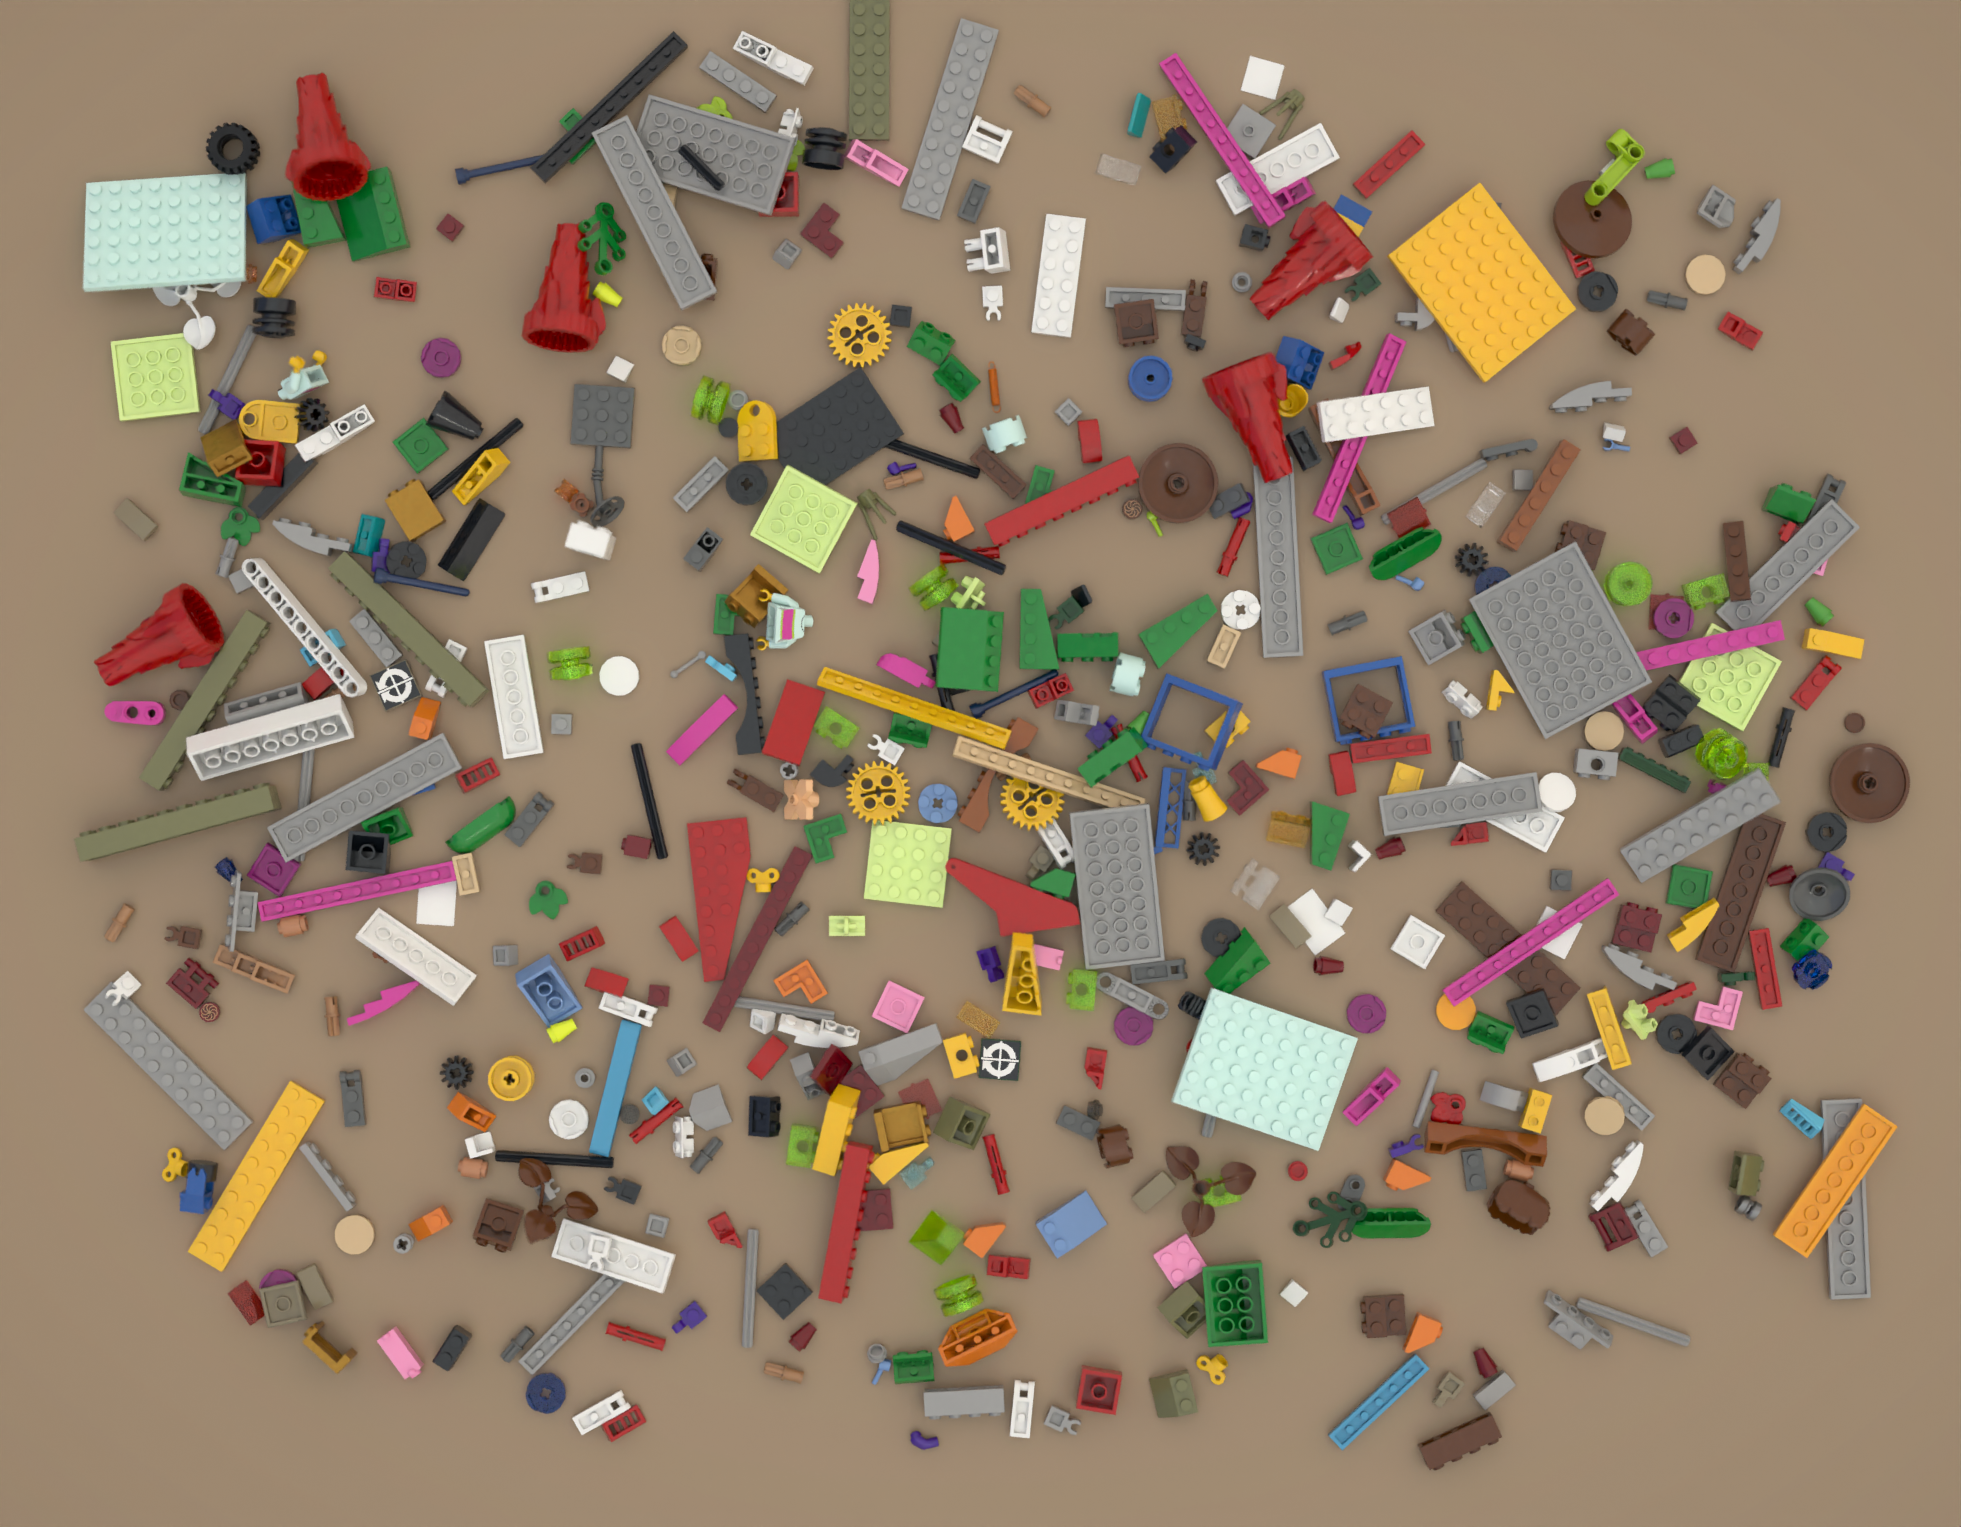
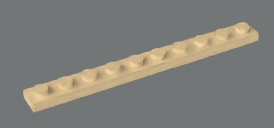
M961 736L957 737L952 753L953 757L1105 808L1145 803V798L1100 783L1091 788L1082 777Z

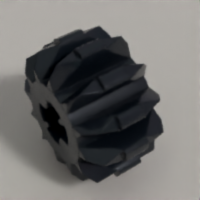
M312 398L300 401L301 407L295 408L299 415H295L294 418L300 419L297 425L304 426L305 431L311 430L316 432L318 428L323 429V422L329 421L325 415L330 413L329 411H324L326 404H320V399L313 400Z
M1476 543L1472 544L1471 549L1468 544H1464L1465 550L1462 548L1458 549L1462 556L1456 555L1454 557L1456 560H1460L1455 566L1459 567L1462 565L1459 572L1462 574L1467 570V577L1471 576L1472 570L1474 575L1478 576V569L1482 572L1486 570L1481 564L1489 563V561L1483 560V557L1488 556V553H1480L1484 549L1483 546L1476 550ZM1468 555L1476 558L1474 565L1471 562H1467V559L1470 558Z
M1200 832V839L1196 835L1192 836L1196 841L1195 843L1192 841L1187 842L1193 848L1186 849V852L1194 853L1189 856L1190 860L1197 856L1195 864L1198 865L1202 859L1203 866H1206L1207 858L1211 863L1214 862L1211 855L1219 857V854L1213 851L1214 849H1220V846H1213L1218 841L1217 838L1209 841L1211 838L1210 833L1204 839V833ZM1204 843L1207 844L1208 852L1200 854L1198 846H1203Z
M1190 991L1185 992L1179 1000V1009L1200 1020L1206 1000Z
M456 1055L454 1061L449 1057L447 1058L448 1064L443 1063L441 1065L446 1069L440 1071V1075H446L441 1081L444 1083L448 1080V1088H451L453 1083L455 1090L459 1089L460 1084L465 1088L467 1087L466 1081L471 1082L473 1080L468 1076L474 1074V1070H468L472 1063L464 1064L467 1058L463 1057L459 1062V1056ZM459 1068L461 1075L455 1077L453 1075L455 1072L452 1071Z

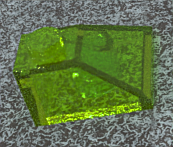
M931 1210L909 1240V1243L942 1265L964 1237V1232Z

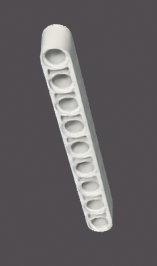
M262 558L246 559L242 564L243 573L341 691L348 697L365 694L367 691L365 680ZM253 563L256 565V571L253 570ZM266 578H267L268 581H269V585H268V586H266V584H265V579H266ZM278 593L281 595V601L278 600ZM291 608H292L293 611H294V615H293V616H291V614H290V609H291ZM303 623L306 625V631L303 630ZM316 638L319 640V646L315 644ZM328 653L331 654V662L328 660ZM341 668L344 670V676L340 674ZM354 683H355L356 686H357V691H356V692L353 690V684H354Z

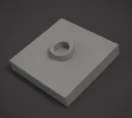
M1242 104L1227 129L1243 153L1255 159L1276 125Z

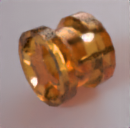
M565 479L562 480V485L554 490L568 503L572 501L573 495L579 492L577 488Z

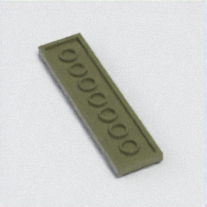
M850 0L849 141L853 139L859 141H889L890 0Z

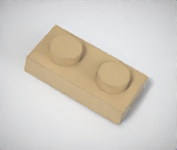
M1223 624L1206 661L1225 669L1241 632Z
M473 853L453 856L452 861L460 896L480 892Z

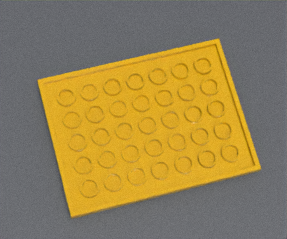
M1481 183L1475 185L1387 256L1483 383L1488 381L1576 310L1575 306Z

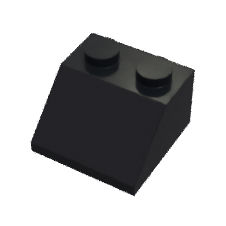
M349 830L345 870L388 874L391 858L390 834Z

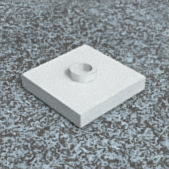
M1546 906L1537 925L1557 911ZM1577 923L1542 948L1565 960L1583 924Z
M1410 915L1390 949L1421 968L1426 969L1445 935Z

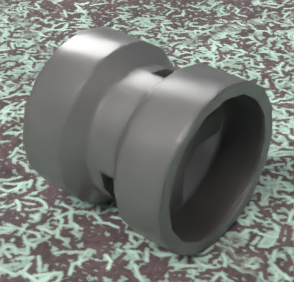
M1742 1195L1737 1201L1734 1211L1744 1214L1747 1219L1754 1221L1760 1213L1762 1204L1757 1201H1751L1747 1195Z

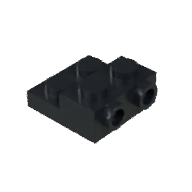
M1669 674L1644 702L1643 709H1645V714L1649 718L1653 719L1655 717L1659 720V724L1664 730L1675 732L1685 721L1687 715L1700 702L1701 698Z

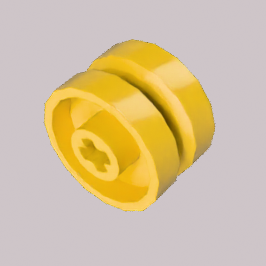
M507 1056L498 1060L491 1067L488 1074V1085L491 1092L497 1098L504 1101H515L522 1098L532 1089L535 1082V1072L532 1065L520 1056ZM510 1074H512V1078H514L515 1081L509 1080Z

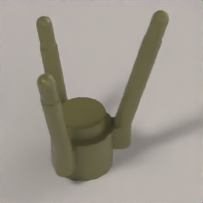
M1293 89L1290 93L1286 92L1284 96L1259 112L1260 115H1263L1283 101L1285 105L1276 113L1277 116H1280L1287 108L1291 110L1295 108L1278 137L1279 140L1283 138L1297 113L1303 108L1302 103L1305 101V98L1296 89Z
M868 489L857 497L860 501L858 506L861 508L873 539L876 541L878 538L866 508L868 510L872 508L883 524H886L887 521L876 507L877 501L891 514L896 515V512L876 492L873 493L871 489Z

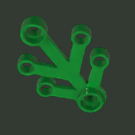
M607 202L597 204L595 214L588 220L581 221L578 225L582 233H587L592 229V225L600 221L599 229L588 238L580 240L578 248L585 252L591 248L593 243L599 240V255L594 270L598 275L602 276L607 275L613 269L611 261L607 259V243L613 250L612 257L615 261H621L626 257L624 249L618 245V243L626 239V233L620 229L613 219L614 208ZM608 225L614 232L613 236L608 231Z

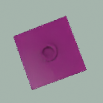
M268 842L247 876L278 897H281L301 866V863L295 859L285 862L279 849Z

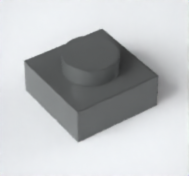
M1551 870L1550 889L1571 890L1572 871Z

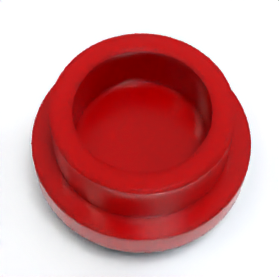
M1294 1161L1288 1167V1175L1294 1181H1301L1308 1174L1307 1166L1301 1161Z

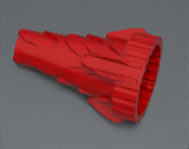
M321 72L318 75L299 77L296 81L299 99V116L296 118L298 129L296 141L298 148L292 149L286 166V179L293 182V188L299 194L311 200L333 201L353 195L367 182L368 170H370L371 164L359 146L348 139L346 124H342L341 114L336 110L334 94L330 93L327 76Z
M1322 201L1316 207H1306L1289 235L1291 239L1299 241L1285 252L1287 255L1273 267L1271 274L1261 282L1263 285L1249 299L1270 320L1285 306L1292 304L1303 294L1307 296L1321 283L1325 285L1328 281L1331 283L1360 272L1362 266L1372 259L1373 255L1331 205L1326 201Z
M579 223L557 224L555 241L550 251L549 266H545L544 280L539 289L538 300L534 303L532 310L524 315L523 339L529 344L542 349L568 353L586 352L596 346L599 336L606 330L601 300L595 298L591 302V299H588L590 281H587L589 272L588 253L578 248V242L586 238V234L579 230Z
M1267 352L1203 377L1202 381L1208 397L1230 419L1233 428L1239 433L1243 443L1247 446L1253 464L1255 466L1258 465L1264 483L1293 473L1291 460L1284 444L1286 438L1282 430V419L1278 410V399L1281 401L1288 399L1286 368L1284 365L1277 363L1274 354Z
M182 583L163 595L160 607L153 615L143 620L140 624L141 626L128 634L125 639L113 645L111 651L94 660V663L98 666V671L104 683L110 687L125 681L138 672L143 674L146 671L173 663L179 659L178 666L180 669L209 664L212 658H214V653L222 647L224 634L216 613L205 597L192 585Z

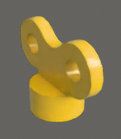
M752 868L747 872V880L750 883H756L755 892H771V883L777 882L780 877L779 871L775 868H769L765 872ZM771 873H774V878L770 877Z
M171 1148L167 1154L169 1164L162 1172V1177L166 1182L174 1181L177 1175L182 1177L187 1175L188 1162L181 1160V1150L179 1148Z
M1217 1354L1212 1359L1202 1355L1197 1359V1367L1207 1371L1214 1384L1221 1385L1225 1381L1226 1377L1223 1370L1228 1367V1362L1222 1355ZM1219 1375L1221 1379H1216L1215 1376Z

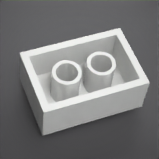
M577 521V524L571 523L565 544L566 547L610 561L616 537L612 535L613 532L598 526L595 530L592 525Z

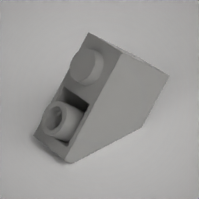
M809 1052L790 1059L795 1076L807 1099L810 1100L824 1094V1091L810 1078L816 1066Z

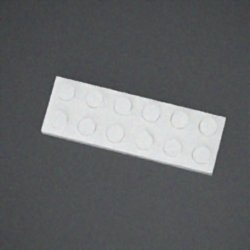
M1319 123L1253 159L1250 163L1272 195L1300 178L1307 177L1335 162L1340 157L1322 124ZM1231 172L1215 181L1234 216L1253 206Z
M1046 214L1031 333L1071 338L1085 218Z
M1429 386L1317 403L1322 443L1434 426Z
M525 635L484 641L503 758L509 759L544 753Z
M1458 761L1445 786L1492 778ZM1542 806L1543 812L1485 821L1546 853L1565 817L1551 812Z
M380 908L375 911L355 937L358 941L453 1006L477 976Z
M563 1218L551 1257L587 1268V1264L593 1256L587 1254L591 1234L612 1238L608 1258H602L604 1263L603 1270L597 1271L598 1264L596 1262L590 1270L653 1291L665 1292L676 1254Z

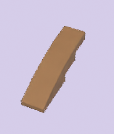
M221 943L213 960L214 964L230 969L232 972L284 993H288L295 976L288 971L234 949V952H230L228 946Z

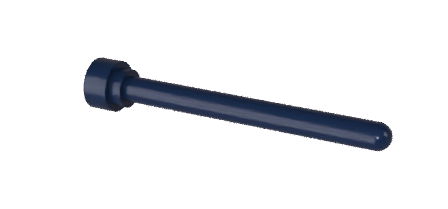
M543 155L473 170L464 169L463 167L455 169L459 185L465 184L470 178L531 166Z
M376 567L373 583L382 584L388 581L460 596H468L470 594V591L466 588L388 574V571H385L383 568Z
M1052 670L983 704L974 703L969 705V708L974 718L979 719L983 717L982 715L985 714V711L1057 677L1059 673L1057 670Z

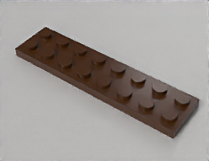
M1759 814L1741 825L1716 898L1719 907L1705 929L1695 960L1735 973L1786 822Z
M1463 881L1435 910L1487 958L1522 936ZM1539 950L1505 972L1527 994L1544 988L1555 1015L1563 1009L1581 988Z

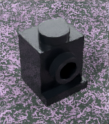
M1245 224L1239 246L1263 251L1264 247L1268 248L1271 236H1267L1268 230ZM1253 236L1258 237L1259 241L1257 243L1252 242L1251 238Z

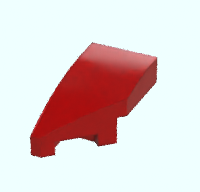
M1360 342L1346 346L1344 348L1346 355L1330 361L1328 364L1331 371L1353 358L1362 348Z
M1487 822L1466 824L1451 842V846L1489 842Z
M1087 1047L1084 1068L1086 1074L1096 1084V1087L1101 1090L1107 1050Z
M725 1211L707 1220L716 1239L720 1240V1243L731 1244L737 1248L743 1247Z

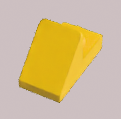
M1491 670L1486 710L1496 711L1497 707L1501 705L1502 697L1499 695V692L1511 694L1515 692L1498 670Z

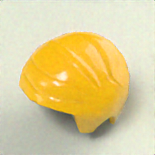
M1288 384V399L1284 401L1278 399V410L1283 417L1292 418L1298 415L1308 403L1306 390L1300 385Z

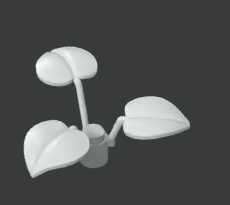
M241 281L211 283L214 288L199 287L197 285L153 287V291L157 298L166 306H175L180 302V299L186 301L197 319H190L185 324L183 334L189 344L195 347V349L200 350L211 342L215 335L216 327L211 317L204 316L201 318L199 312L192 304V301L197 297V290L217 291L219 296L227 298L238 292Z

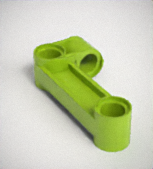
M1618 129L1606 141L1607 148L1617 159L1586 191L1585 200L1590 205L1596 206L1600 204L1644 157V148L1623 129Z

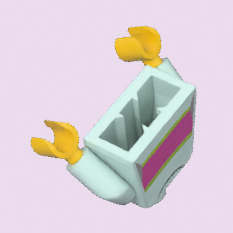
M316 350L312 356V359L317 361L316 365L302 369L305 365V361L298 355L296 358L291 357L289 364L294 367V370L291 371L290 377L281 381L282 388L278 390V395L282 400L302 397L329 383L323 367H321L327 359V355L324 352Z
M768 589L760 590L768 594L767 598L759 597L760 601L765 602L769 599L771 602H768L766 637L759 636L756 640L758 642L763 641L765 644L758 645L757 649L761 651L765 650L766 647L770 649H785L796 642L798 638L804 636V627L813 626V617L805 615V610L800 608L798 602L789 596L778 593L770 594Z

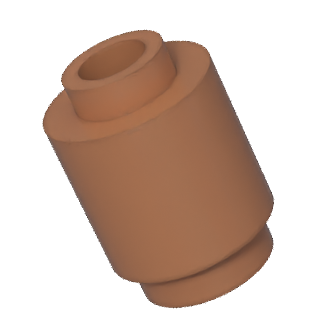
M298 914L284 917L277 923L279 934H283L284 937L304 934V931L309 930L305 915L301 916Z
M464 1157L463 1160L459 1161L458 1172H461V1176L476 1179L486 1178L488 1162H485L484 1159Z
M1516 1159L1506 1160L1503 1175L1522 1182H1528V1179L1533 1178L1534 1168L1531 1165H1523Z

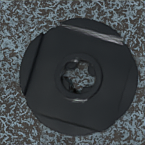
M1598 271L1591 272L1581 280L1577 287L1578 299L1582 306L1590 312L1605 311L1616 301L1618 294L1617 283L1609 274ZM1594 287L1602 288L1601 297L1594 296Z
M402 541L390 548L386 556V567L390 574L417 579L425 572L426 555L419 545L409 541ZM403 556L411 558L408 567L405 564H401V561L404 560Z
M1823 812L1815 815L1809 821L1805 833L1809 843L1815 849L1824 852L1836 851L1846 842L1847 825L1839 815ZM1830 827L1831 836H1823V828L1827 829Z
M1216 918L1204 926L1201 942L1209 954L1215 957L1220 955L1223 957L1230 949L1229 944L1232 941L1236 942L1241 936V932L1238 926L1231 920ZM1219 932L1227 936L1224 939V943H1220V941L1215 939V937H1218Z
M1681 1014L1666 1015L1657 1026L1656 1039L1667 1052L1680 1054L1697 1038V1030L1692 1020L1687 1016ZM1679 1028V1033L1682 1034L1681 1037L1673 1039L1672 1031Z

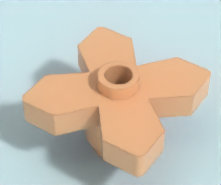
M804 779L799 780V782L798 780H784V792L788 797V803L784 807V819H798L799 817L800 820H812L813 808L819 804V795L813 791V780Z

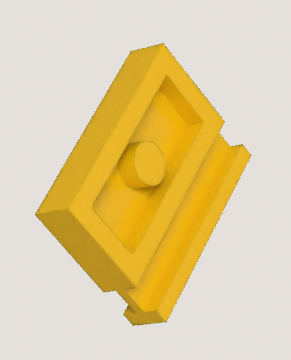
M1396 762L1386 795L1419 790L1424 769Z

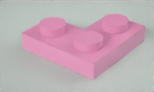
M1722 986L1718 1004L1713 1005L1698 1001L1693 1020L1733 1030L1743 992Z

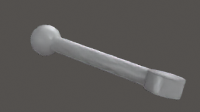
M700 651L694 659L678 670L671 671L670 676L676 678L687 667L699 659H704L706 653Z

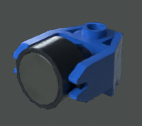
M207 1160L188 1161L186 1190L180 1192V1211L205 1214L212 1208L214 1183L217 1179L218 1163Z

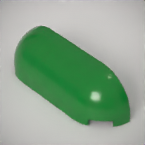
M1423 527L1417 528L1373 554V559L1369 565L1372 576L1377 580H1387L1428 558L1439 548L1442 541L1441 533L1435 528L1434 530L1423 529Z
M508 796L455 833L445 843L456 853L467 854L475 851L513 822L516 814L514 801Z
M1369 1208L1366 1218L1357 1221L1352 1233L1367 1239L1414 1238L1427 1233L1431 1227V1222L1428 1217L1426 1218L1415 1208Z

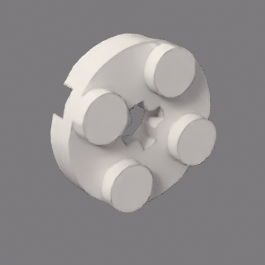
M1237 590L1231 592L1221 603L1222 619L1232 629L1244 630L1250 628L1259 619L1261 607L1258 599L1248 591ZM1237 605L1245 606L1244 611L1246 613L1244 615L1236 614L1237 609L1235 607Z

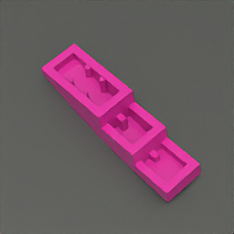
M723 694L666 752L680 766L738 707Z
M415 980L380 991L382 999L364 1004L365 1013L346 1018L348 1025L364 1021L391 1008L407 997L421 983Z

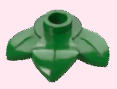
M242 507L233 508L229 513V519L225 520L221 526L222 539L234 536L239 541V544L244 547L251 540V532H260L259 521L255 517L249 516L248 511ZM239 513H241L243 516L242 520L240 521L236 519V516Z
M541 881L536 886V893L529 900V910L532 915L542 910L546 916L555 919L559 913V905L568 903L567 895L563 890L555 888L552 882ZM543 887L549 888L548 894L542 892Z

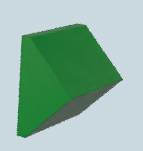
M403 807L361 822L365 832L390 834V845L414 836Z

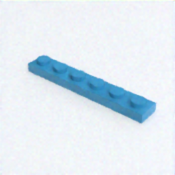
M1415 1353L1328 1434L1329 1437L1341 1450H1344L1429 1370V1367Z

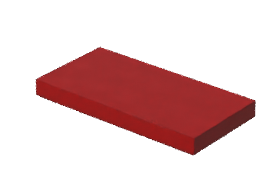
M787 679L762 754L800 766L825 692Z

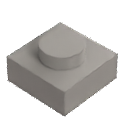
M552 714L551 734H572V714Z

